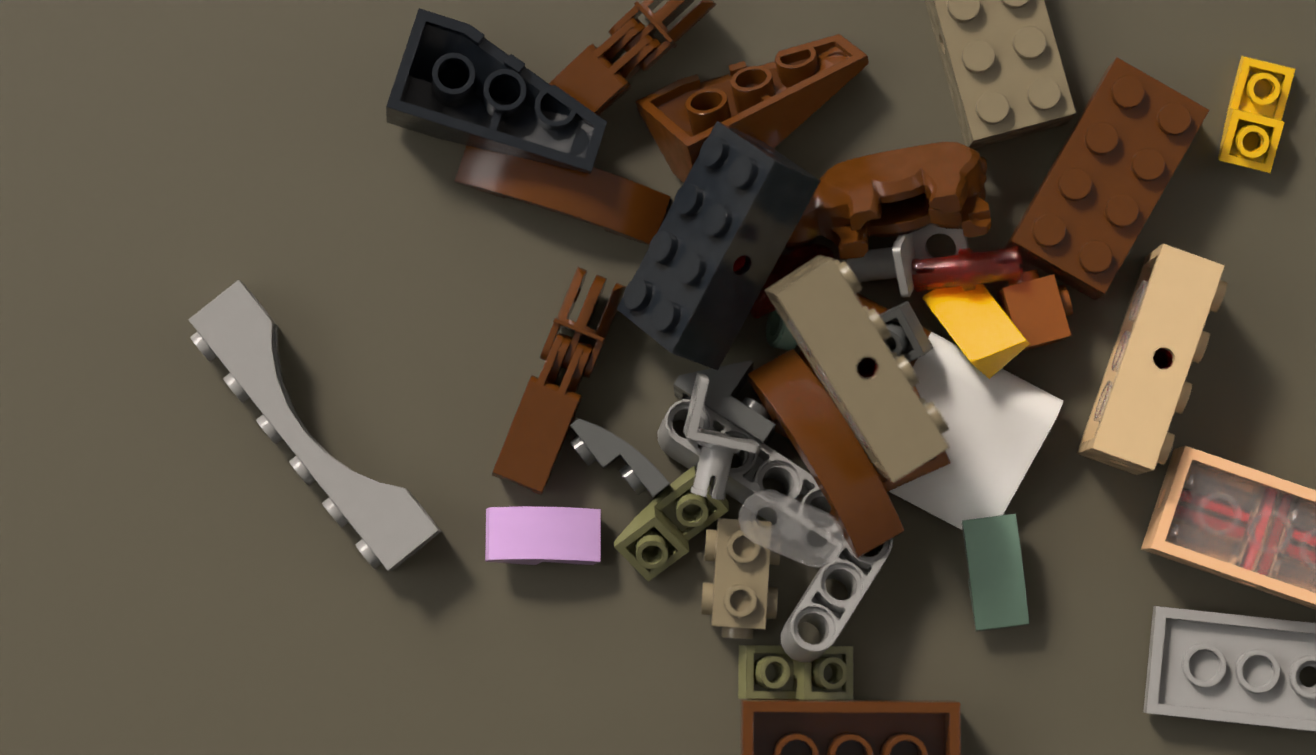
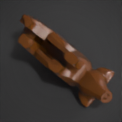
M937 142L870 154L837 163L819 178L821 182L785 247L788 250L797 249L822 235L832 240L838 246L840 258L854 259L862 258L868 252L869 236L892 237L910 234L927 227L930 223L946 229H963V235L970 238L985 235L992 226L989 205L985 201L987 160L980 156L976 150L958 142Z

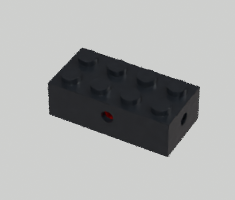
M717 121L709 137L703 143L685 182L676 193L674 202L661 227L652 238L649 249L632 281L627 285L617 310L670 353L718 371L821 181L763 141Z

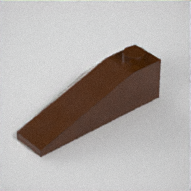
M837 34L780 50L776 54L774 62L747 67L745 61L728 65L730 74L700 82L698 74L679 79L637 100L636 105L673 174L684 183L700 153L703 143L709 137L717 121L759 139L774 149L869 64L868 56L842 35Z

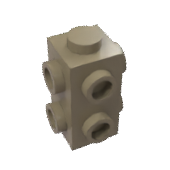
M718 518L716 530L706 529L704 561L714 562L713 583L703 582L701 615H711V626L722 627L721 637L753 639L754 629H766V619H776L778 587H769L768 579L769 565L779 566L781 534L771 533V521Z

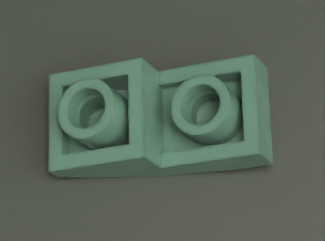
M1016 514L962 520L975 632L1029 625Z

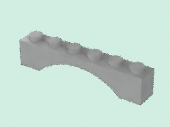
M237 280L188 319L197 330L190 337L193 343L208 361L211 362L216 357L221 360L230 372L223 378L225 383L242 403L249 398L252 399L263 413L256 419L257 423L275 444L279 443L282 439L287 443L296 455L289 461L291 466L308 486L315 481L318 482L329 496V498L322 502L323 506L340 527L350 522L362 538L355 544L374 569L383 564L388 571L395 570L442 532L408 489L380 483L354 472L332 457L312 437L294 410L283 382L278 355V325L245 284Z

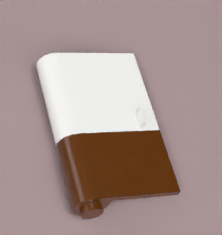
M855 293L862 307L867 306L869 310L874 308L878 314L889 310L863 295ZM922 327L933 349L924 356L910 361L909 364L920 381L916 388L921 398H924L927 403L932 402L936 406L949 428L942 436L949 446L945 451L951 463L889 492L962 530V520L1001 516L1004 514L1053 426L1062 407L1063 400L1004 369L999 370L990 379L987 378L967 359L958 345ZM800 351L799 356L819 380L805 355ZM770 417L769 421L775 424V432L789 439L778 420L773 421Z

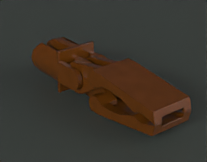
M644 0L640 4L637 1L634 3L635 6L609 30L610 38L598 48L594 44L589 45L549 84L556 85L600 116L631 88L632 85L628 80L640 68L643 71L648 70L671 48H675L677 46L675 42L717 4L713 0L700 1L668 30L667 26L695 0H669L655 14L652 11L663 0ZM641 14L650 22L646 27L638 19ZM657 30L666 39L662 44L653 36Z
M580 267L576 269L558 316L554 318L553 326L542 350L540 359L545 360V364L539 378L531 376L492 472V476L518 484L539 495H542L571 427L570 425L583 396L576 392L582 377L590 378L602 347L606 342L605 338L617 312V307L627 287L619 283L615 284L597 330L591 329L589 325L607 281V278L596 275L577 321L569 320L587 275V270ZM561 327H564L575 333L573 337L559 333ZM582 335L595 340V346L581 342ZM561 369H567L561 385H555Z

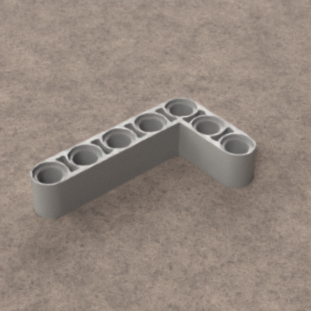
M683 399L675 402L668 409L657 434L661 449L669 457L690 469L694 465L698 466L702 446L697 444V440L682 438L674 431L672 422L678 420L686 421L691 399ZM703 405L698 428L756 440ZM757 441L760 445L759 454L742 450L736 453L741 460V467L730 468L725 493L826 558L781 632V645L785 653L796 661L811 662L818 659L835 642L890 554L893 539L875 548V555L873 557L861 556L857 559L831 517L830 511L832 508L813 476L767 445ZM766 478L778 480L784 486L786 496L775 498L769 495L763 487L762 480ZM818 507L824 510L829 516L830 526L819 527L815 525L808 516V508ZM827 579L841 581L848 591V599L837 600L831 597L826 590L825 581ZM808 622L813 624L820 633V643L809 644L805 642L798 633V623Z

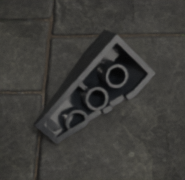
M420 8L418 9L386 106L387 123L434 138L591 174L607 124L604 119L556 85H550L526 68L525 63L512 54L508 55L488 41L485 35L472 25Z

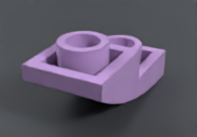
M533 506L489 507L486 509L485 562L537 565L541 562L597 564L601 562V509Z

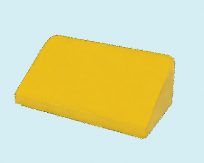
M975 274L934 289L922 297L967 359L989 379L1030 344Z

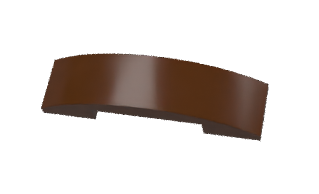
M466 145L455 178V183L504 199L509 197L604 228L606 232L646 245H650L652 238L661 227L671 198L667 194L595 167L592 168L591 174L468 145Z
M791 349L748 373L747 379L772 420L780 422L832 508L830 515L856 558H860L903 533L904 528L865 451L829 394L795 350Z

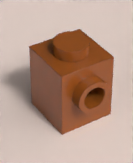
M1038 269L1007 277L1009 286L1002 288L997 293L1000 306L1030 343L1021 352L1064 341L1071 336L1066 318L1073 315L1071 299L1064 284L1057 286L1054 274L1040 278Z

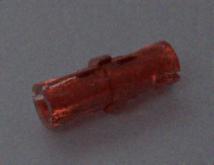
M1015 246L1009 249L973 253L971 248L959 249L958 255L926 259L915 258L912 260V270L917 272V274L912 275L914 288L917 293L924 290L962 286L964 291L976 290L977 284L1009 280L1021 281L1024 274L1023 268L1019 267V265L1023 264L1020 247Z

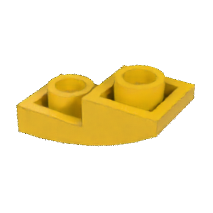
M1241 55L1225 120L1218 156L1219 161L1271 173L1284 126L1282 117L1295 73L1294 68Z

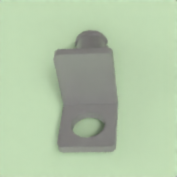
M930 223L927 227L918 231L899 235L892 247L868 249L864 257L847 259V264L859 282L897 278L901 297L904 298L911 296L919 276L968 270L971 266V258L967 237L963 235V229H946ZM937 233L950 236L956 245L955 255L947 260L933 258L926 248L927 239Z
M697 373L683 431L688 439L697 440V444L702 446L694 484L690 492L706 497L710 478L713 475L709 495H711L712 499L724 500L733 454L739 453L740 450L759 454L760 445L753 439L698 428L709 378L705 374Z

